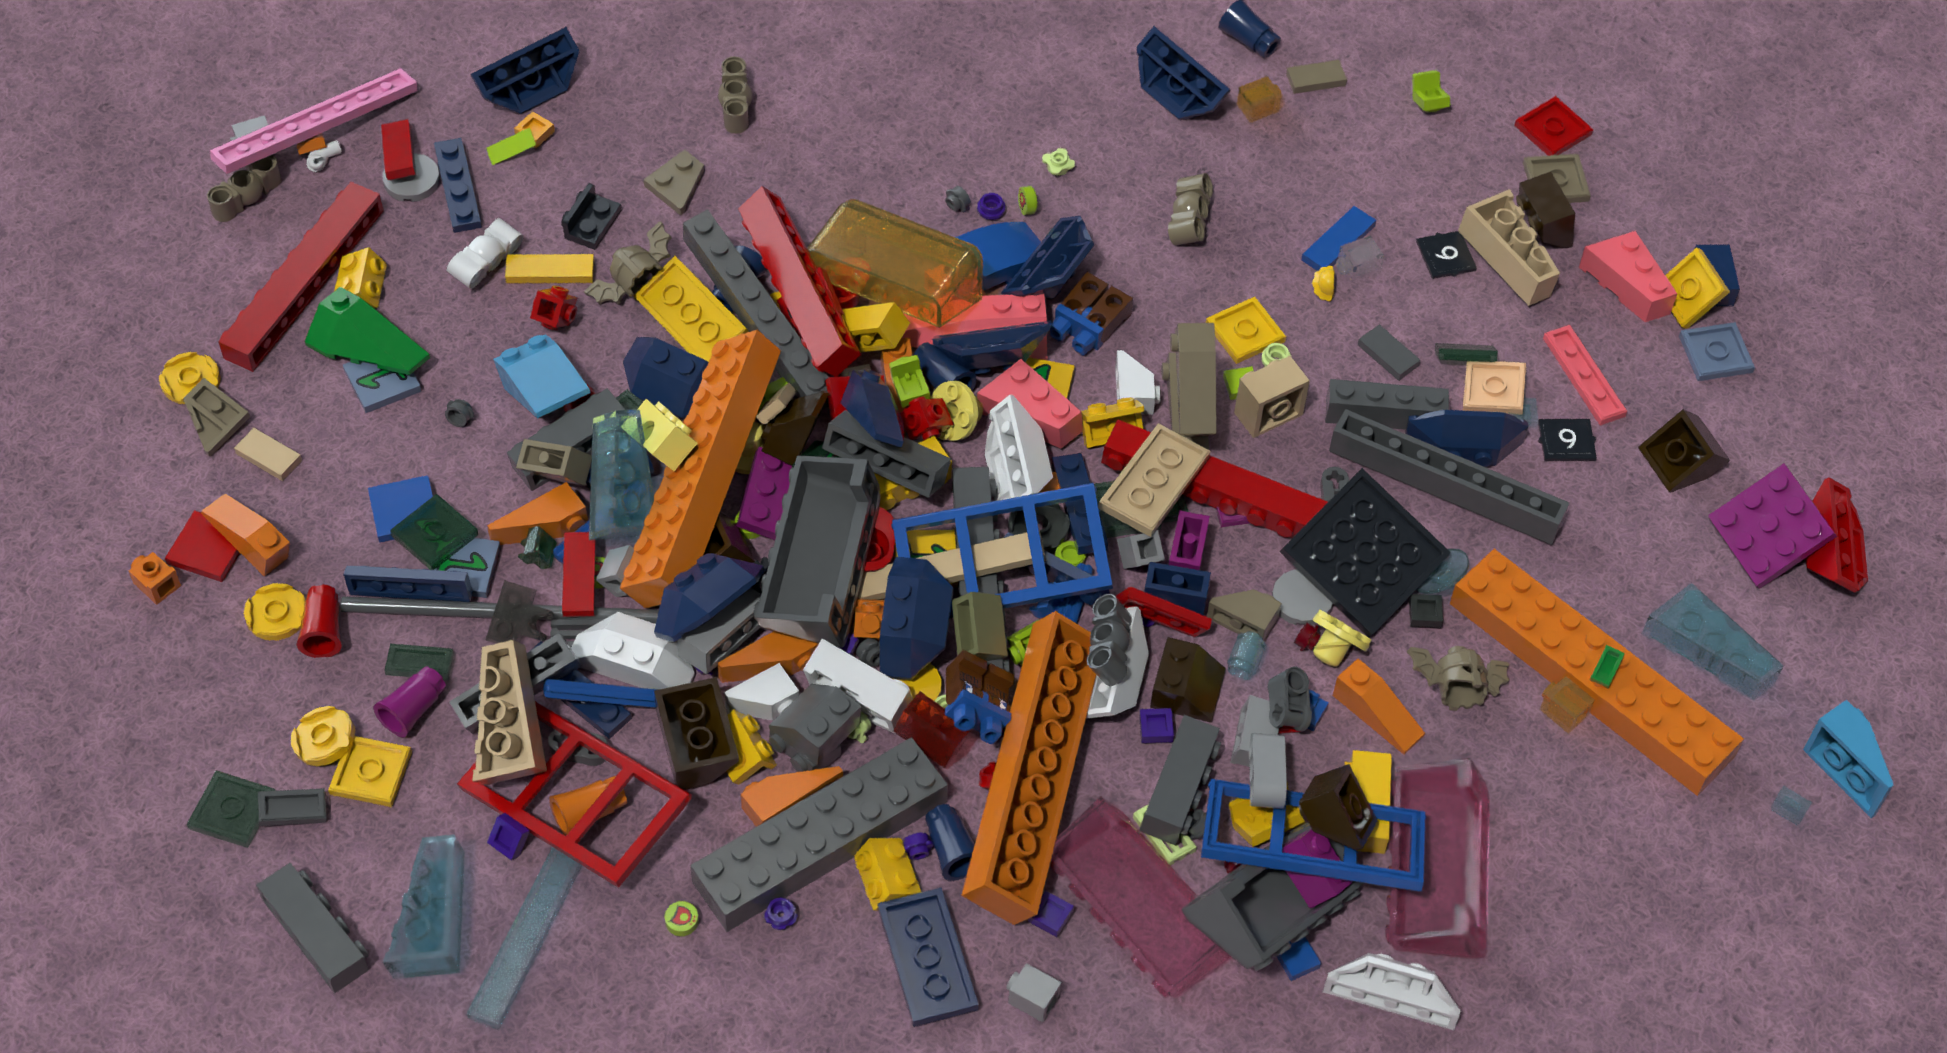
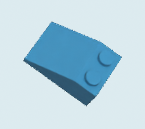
M546 334L534 336L528 340V343L517 348H509L503 351L501 356L493 359L504 389L536 418L542 417L591 393L587 384L558 344Z
M1845 700L1819 718L1803 750L1870 818H1873L1878 813L1894 784L1870 722L1858 708H1855L1848 700Z

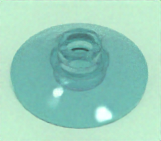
M1448 549L1451 554L1416 590L1424 594H1433L1454 586L1465 576L1469 569L1470 561L1466 553L1459 549Z

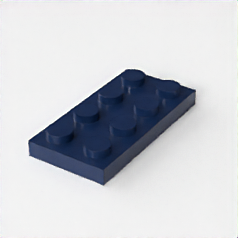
M942 888L877 903L879 916L913 1027L978 1011L979 1004Z

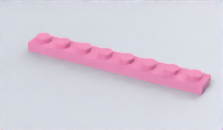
M400 68L210 150L211 160L226 174L412 94L417 91V82Z

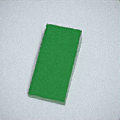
M1606 645L1590 680L1609 688L1625 653Z

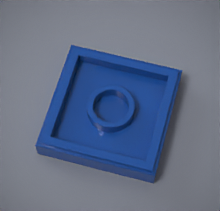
M428 475L368 488L379 543L422 534L414 526L416 521L423 519L438 520ZM440 527L432 528V530H440Z

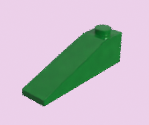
M339 287L319 303L304 341L307 347L328 358L346 357L350 358L351 363L355 364L365 361L377 364L379 369L411 375L430 359V354L362 298L342 287Z

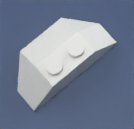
M1008 395L990 410L989 419L991 423L987 432L985 458L987 467H989L990 479H995L996 481L995 501L1036 494L1053 478L1042 428L1015 396Z
M1137 606L1126 608L1132 615L1129 633L1130 642L1125 652L1127 655V661L1125 662L1127 674L1120 683L1114 686L1105 685L1096 675L1086 718L1112 716L1136 706L1149 655L1141 611Z
M620 612L579 633L571 647L582 665L579 668L640 688H669L691 683L695 676L692 665L678 656L677 641L672 642L657 638L654 633L656 624Z
M1368 953L1329 972L1323 990L1327 994L1451 1030L1455 1029L1460 1015V1009L1434 971L1427 970L1420 964H1406L1395 961L1392 957L1385 954L1375 955Z

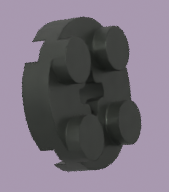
M1059 504L1035 508L1037 522H1043V527H1045L1040 530L1043 547L1050 554L1055 553L1056 548L1067 540L1069 534V517L1067 513L1065 515L1060 509L1061 505ZM1023 510L1010 513L1008 532L1014 535L1027 533Z

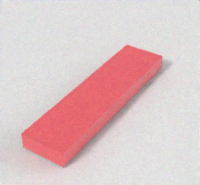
M1567 325L1544 333L1543 339L1598 424L1603 425L1626 417L1627 410L1572 327Z

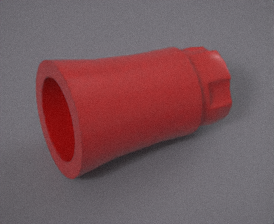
M323 584L309 588L307 599L304 603L303 621L296 645L301 653L309 657H332L339 653L342 648L339 632L340 605L338 594L335 592V588L330 585Z

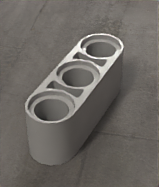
M1251 734L1249 747L1250 806L1284 809L1287 779L1285 736Z

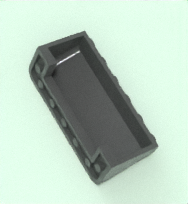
M797 456L795 466L789 472L790 485L788 493L784 494L782 499L783 512L781 520H778L775 526L776 539L774 547H771L768 553L769 567L767 574H764L761 580L762 594L760 601L755 604L754 618L762 628L815 643H820L823 638L836 647L843 648L847 642L881 496L880 486L868 459Z
M1307 822L1284 834L1283 844L1310 829L1309 823ZM1327 838L1337 856L1343 862L1344 845ZM1268 845L1264 849L1269 850L1270 845ZM1242 864L1182 907L1181 910L1193 926L1246 969L1253 967L1255 971H1258L1273 962L1271 955L1276 957L1290 949L1289 941L1294 943L1308 935L1307 927L1310 930L1326 920L1324 914L1329 916L1343 907L1341 901L1345 903L1360 894L1358 888L1364 883L1353 881L1338 895L1309 908L1285 870Z

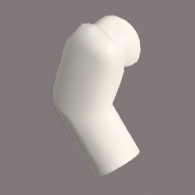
M337 140L327 143L326 148L310 152L306 163L311 171H321L325 167L328 158L342 153Z

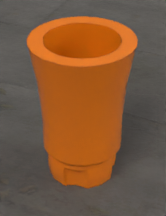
M615 776L549 797L552 814L564 836L576 825ZM624 788L598 819L614 813L615 809L627 804Z

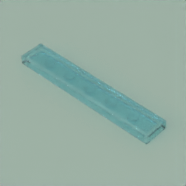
M554 847L551 848L466 1013L467 1018L499 1030L582 866Z

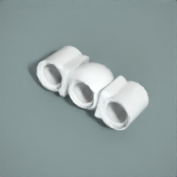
M498 218L484 231V235L476 237L469 247H465L463 251L458 252L451 259L447 266V272L472 289L486 277L487 271L494 270L502 259L505 260L507 258V254H512L520 246L523 235L501 218Z

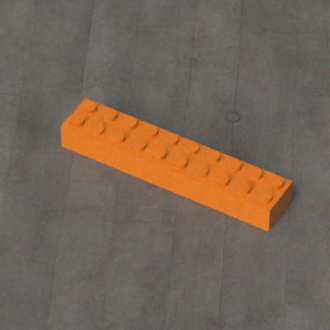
M758 330L740 334L726 340H720L712 348L711 358L702 373V381L698 391L693 396L690 411L683 421L692 430L689 436L697 442V445L675 471L671 470L668 466L665 467L664 477L659 489L654 494V502L644 520L643 530L634 545L632 558L624 570V578L620 585V589L644 608L660 605L664 588L674 581L675 576L688 571L697 564V560L704 555L781 352L776 345Z
M1495 548L1455 584L1450 605L1698 796L1736 757L1744 740L1742 736ZM1606 645L1625 653L1609 688L1590 680Z
M1057 611L1033 623L1010 709L1011 721L1005 728L961 895L1012 925H1016L1038 914L1096 674L1087 664V657L1090 653L1089 647L1091 646V632Z

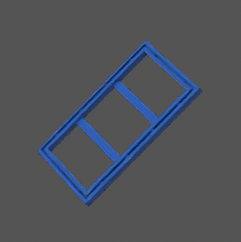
M1094 483L892 520L891 527L894 530L898 557L911 558L907 531L955 523L966 591L970 593L979 592L967 520L1023 510L1037 587L995 594L1001 595L1002 609L1113 589L1095 494L1097 488L1094 486ZM1084 499L1098 576L1048 585L1035 508ZM952 603L950 610V618H954Z
M1211 779L1208 783L1209 797L1201 851L1202 858L1422 892L1424 883L1425 820L1427 818L1425 811L1369 803L1376 819L1410 824L1409 872L1356 864L1357 850L1345 845L1343 862L1282 852L1286 805L1299 807V801L1304 794L1296 791H1286L1284 809L1273 808L1269 850L1217 842L1222 795L1250 800V784Z

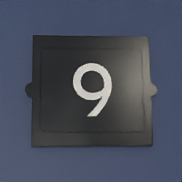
M1459 231L1444 234L1437 232L1436 235L1416 239L1432 279L1446 276L1456 277L1457 274L1477 270L1465 239Z
M1590 419L1538 420L1540 431L1538 442L1542 444L1544 461H1596L1597 456L1594 445L1596 437L1593 436Z

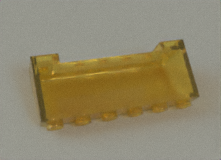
M848 199L840 204L807 247L817 269L821 267L826 270L831 284L880 304L895 302L902 310V313L939 328L982 300L983 257L975 245L856 199Z

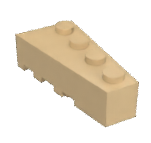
M1509 189L1468 206L1458 231L1525 303L1530 306L1551 296L1560 272L1545 247L1538 244L1535 230L1533 227L1529 228L1524 220L1525 214L1520 206L1516 207L1513 202L1514 195Z
M510 640L482 647L479 684L481 700L477 711L479 729L478 740H475V754H477L476 770H473V782L489 785L547 771L525 645Z

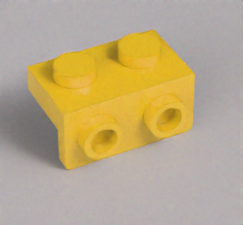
M369 247L342 256L335 290L342 287L362 298L374 309L378 308L387 267L386 262Z
M1131 397L1118 399L1117 404L1108 406L1105 403L1091 404L1087 410L1081 411L1084 445L1087 448L1105 445L1118 419L1143 429L1141 412H1144V405Z
M736 710L731 711L727 716L738 752L739 762L726 772L732 783L739 785L761 767L773 769L777 764L772 757L774 751L770 744L761 738L758 732L760 726L754 717L750 714H742Z
M1237 798L1229 803L1233 828L1252 847L1270 839L1273 808L1250 806V800ZM1286 805L1284 832L1306 822L1300 814L1299 807Z
M869 838L855 854L856 867L859 870L866 895L874 911H878L877 903L921 893L908 854L905 853L902 838Z

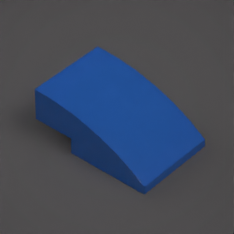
M1003 222L981 227L955 237L953 253L961 263L967 266L971 276L985 291L1002 282L1008 284L1041 241L1025 222Z

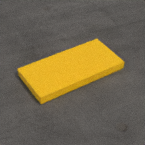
M676 256L633 295L687 352L708 362L712 355V348L718 341L749 332Z

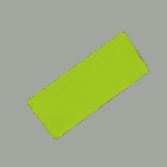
M527 128L487 147L486 150L491 164L495 165L535 146L536 143L530 128Z

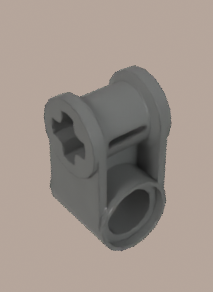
M1292 666L1272 677L1268 682L1269 720L1274 727L1279 728L1286 725L1294 727L1297 731H1305L1312 719L1309 679L1303 669Z

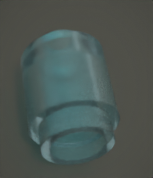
M1248 631L1237 635L1227 660V670L1232 676L1249 680L1252 675L1257 673L1267 647L1259 634Z

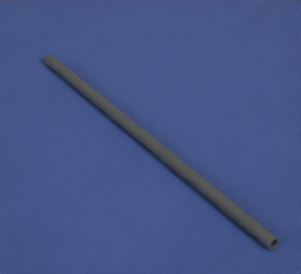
M342 596L340 604L341 612L551 621V619H606L620 612L656 624L659 610L594 607V616L563 617L562 606L346 596ZM760 627L758 630H769V629Z

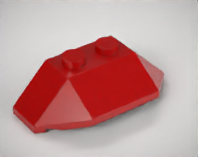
M1828 477L1823 481L1812 502L1837 537L1806 557V564L1808 569L1855 593L1868 582L1864 531L1857 509L1850 500L1852 498L1850 489Z

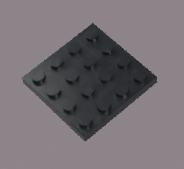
M1363 468L1280 550V553L1369 638L1451 554L1442 543Z

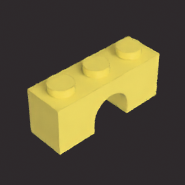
M645 399L623 426L652 455L673 471L678 468L697 445V442L689 436L692 430L659 401L656 405H653Z

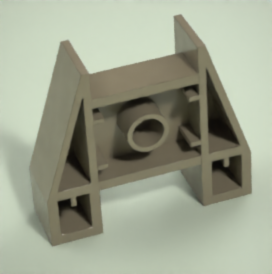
M1178 323L1175 334H1170V351L1176 353H1169L1166 363L1161 365L1162 380H1167L1171 430L1209 450L1208 437L1209 435H1216V349L1214 323Z

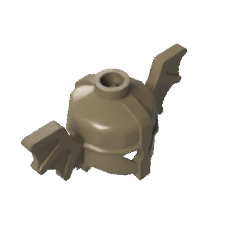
M660 221L648 231L649 252L638 245L626 248L621 247L615 251L610 266V273L615 283H606L598 279L584 293L587 296L594 297L598 304L608 300L620 304L621 298L625 294L632 297L641 288L637 286L641 283L646 284L651 273L653 277L659 270L663 269L659 264L660 261L671 256L667 250V245L672 237L669 233L665 232L664 224Z
M1463 646L1452 647L1448 650L1447 655L1439 659L1438 664L1435 663L1427 649L1410 647L1407 650V653L1413 660L1412 669L1421 672L1426 677L1428 686L1439 685L1442 704L1444 706L1448 705L1449 710L1456 711L1460 707L1468 709L1472 708L1475 704L1482 705L1487 692L1496 697L1500 693V685H1505L1510 681L1506 672L1509 666L1508 662L1491 660L1487 664L1486 669L1481 656L1473 649H1467Z

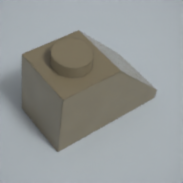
M524 439L516 468L557 481L585 486L593 456L571 446Z
M1253 589L1212 598L1209 602L1207 617L1211 618L1213 622L1262 646L1279 619L1282 603L1269 594H1263Z

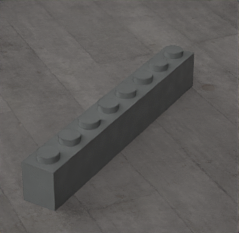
M707 209L683 222L684 242L749 332L754 330L760 331L781 350L775 370L781 378L784 377L787 383H790L795 388V398L798 399L821 391L827 392L826 379L829 377L825 372L821 373L813 366L809 350L803 346L801 338ZM828 398L824 404L823 409L829 407Z
M1347 409L1344 410L1333 430L1330 452L1550 545L1553 544L1564 521L1570 502Z
M989 467L952 469L953 508L991 502V497H996L995 479H990ZM998 515L967 520L971 545L1000 539L999 529H993V522H998ZM955 524V540L957 549L959 548V543ZM996 573L976 577L979 593H1003V580H997ZM965 580L959 581L960 597L967 594ZM1004 608V609H1002V611H1003V619H1004V625H1005V608ZM1000 658L987 661V666L991 663L1009 672L1008 660Z

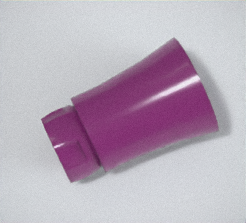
M426 666L417 674H413L390 695L374 704V713L386 729L398 737L404 738L425 711L438 700V696L446 689V684L443 677L435 669Z

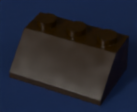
M717 677L654 691L656 713L676 786L686 790L710 784L739 762L738 752Z

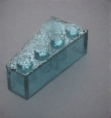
M640 409L616 410L593 418L589 540L640 536L644 527V520L654 502L647 450L643 446L645 438Z
M1692 583L1648 616L1641 633L1650 640L1654 638L1664 644L1665 649L1673 654L1679 653L1693 662L1692 665L1700 670L1706 669L1716 675L1720 682L1752 701L1758 699L1776 684L1784 667Z
M455 834L423 837L410 874L412 880L408 892L404 893L401 902L402 911L398 924H394L391 934V946L389 952L386 951L382 962L393 979L460 973L465 852Z

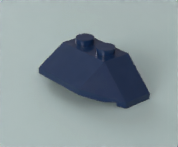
M1155 26L1151 28L1136 46L1141 88L1179 120L1214 112L1231 91L1230 88Z
M564 27L471 73L470 76L484 100L516 114H521L568 90L580 50L567 27Z
M1082 217L1060 218L1003 289L1002 295L1036 296L1044 294L1045 299L1048 300L1058 296L1063 285L1075 275L1077 267L1095 245Z
M1051 320L937 335L933 337L932 341L933 345L968 370L973 369L975 374L991 372V367L1001 365L1003 370H1007L1020 359L1026 362L1051 329Z
M637 337L623 360L631 395L642 401L647 399L653 405H656L659 401L680 419H685L693 403V396L698 391L702 381V373L709 363L656 337Z
M1439 410L1425 413L1421 416H1409L1405 434L1483 467L1496 466L1524 443L1528 430V421L1519 420L1517 417L1505 412Z
M712 553L701 556L697 560V564L688 571L675 576L674 581L664 588L654 629L656 637L675 642L682 638L684 633L699 627L756 584L766 571L764 566Z
M896 557L888 574L880 630V672L889 678L912 680L918 675L919 671L930 664L946 649L953 587L927 559Z

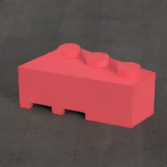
M1636 231L1585 246L1579 268L1585 273L1588 271L1598 279V284L1604 289L1608 288L1619 297L1618 300L1641 320L1648 322L1671 314L1677 292Z
M1022 359L1018 360L977 392V399L983 405V415L988 416L990 410L1008 395L1015 396L1042 428L1044 441L1060 449L1082 433V412Z

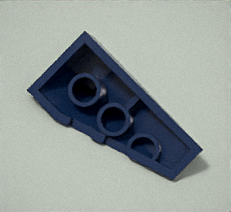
M864 369L862 373L853 370L840 403L874 439L902 447L904 443V420L889 387L880 379L881 375L874 371Z

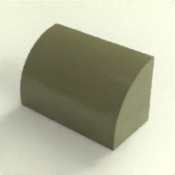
M970 592L952 600L958 655L964 649L985 661L1008 656L1001 595Z

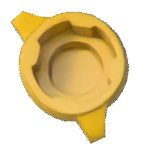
M1333 266L1322 267L1315 273L1312 281L1314 293L1321 300L1328 302L1332 300L1334 295Z

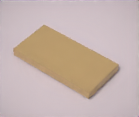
M1158 423L1101 498L1098 509L1151 537L1206 463L1211 451Z

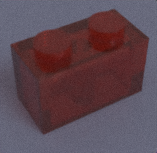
M921 691L903 710L893 730L894 733L904 740L912 737L923 753L944 769L962 748L970 731H962L954 727V719L945 715V708Z

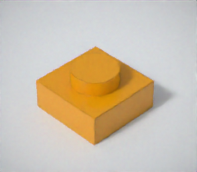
M533 111L514 127L515 134L530 128L536 143L535 148L555 132L553 123Z

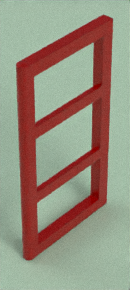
M535 701L538 720L568 737L546 763L547 771L537 773L513 803L486 786L473 782V770H476V762L458 781L457 785L461 790L499 814H508L529 829L531 834L619 888L691 801L692 795ZM581 745L620 768L621 771L570 832L564 836L524 811V809L574 750ZM632 777H635L670 799L616 865L613 866L577 843Z

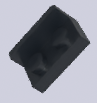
M588 183L585 189L577 194L575 203L570 211L567 210L562 217L561 226L563 227L564 238L595 250L621 212V204L596 195L595 185Z

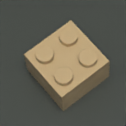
M1291 356L1281 360H1274L1266 367L1255 372L1250 371L1240 378L1234 413L1251 436L1255 438L1303 415L1310 380Z

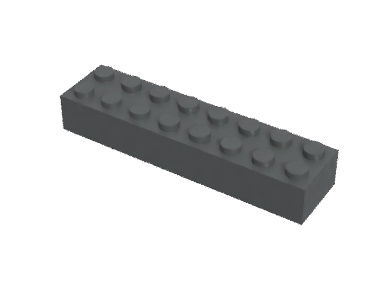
M911 737L691 864L692 883L725 931L728 932L766 910L772 900L790 896L851 860L869 838H888L922 818L936 806L946 804L948 784Z

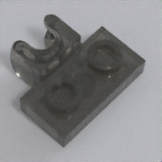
M504 580L485 640L496 644L510 640L520 643L523 635L544 642L547 639V635L537 630L536 623L541 618L552 619L554 613L553 611L532 605L537 590Z

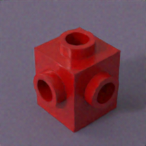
M553 285L550 289L538 290L533 301L530 318L541 322L543 327L552 330L568 326L574 321L577 314V306H575L577 297L569 295V290L560 286Z
M924 396L915 398L909 402V407L900 413L910 440H926L933 436L937 439L941 433L954 425L943 398L926 399Z

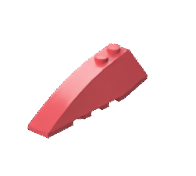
M1044 294L1036 296L986 295L955 298L901 309L910 322L902 338H910L911 347L915 348L926 342L933 344L932 339L937 335L1047 321ZM1047 334L1029 358L1047 360Z

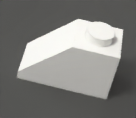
M1117 350L1115 365L1117 400L1128 397L1134 398V400H1138L1144 405V412H1141V415H1153L1154 405L1160 403V386H1155L1154 374L1123 350Z
M780 663L725 691V705L728 712L736 710L745 715L750 714L752 717L773 721L799 696V690Z

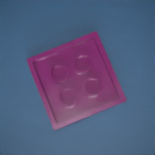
M1785 463L1708 515L1759 589L1837 537Z

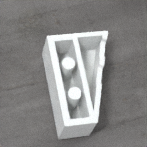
M823 638L803 669L809 685L812 683L840 688L862 706L861 712L869 718L872 724L894 734L897 733L914 704L910 688L904 682L889 678Z

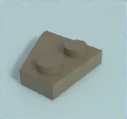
M683 150L643 179L644 186L679 215H682L686 210L689 197H692L695 192L696 183L700 181L704 173V164L689 152Z
M205 378L183 398L204 450L209 457L250 418L247 410Z

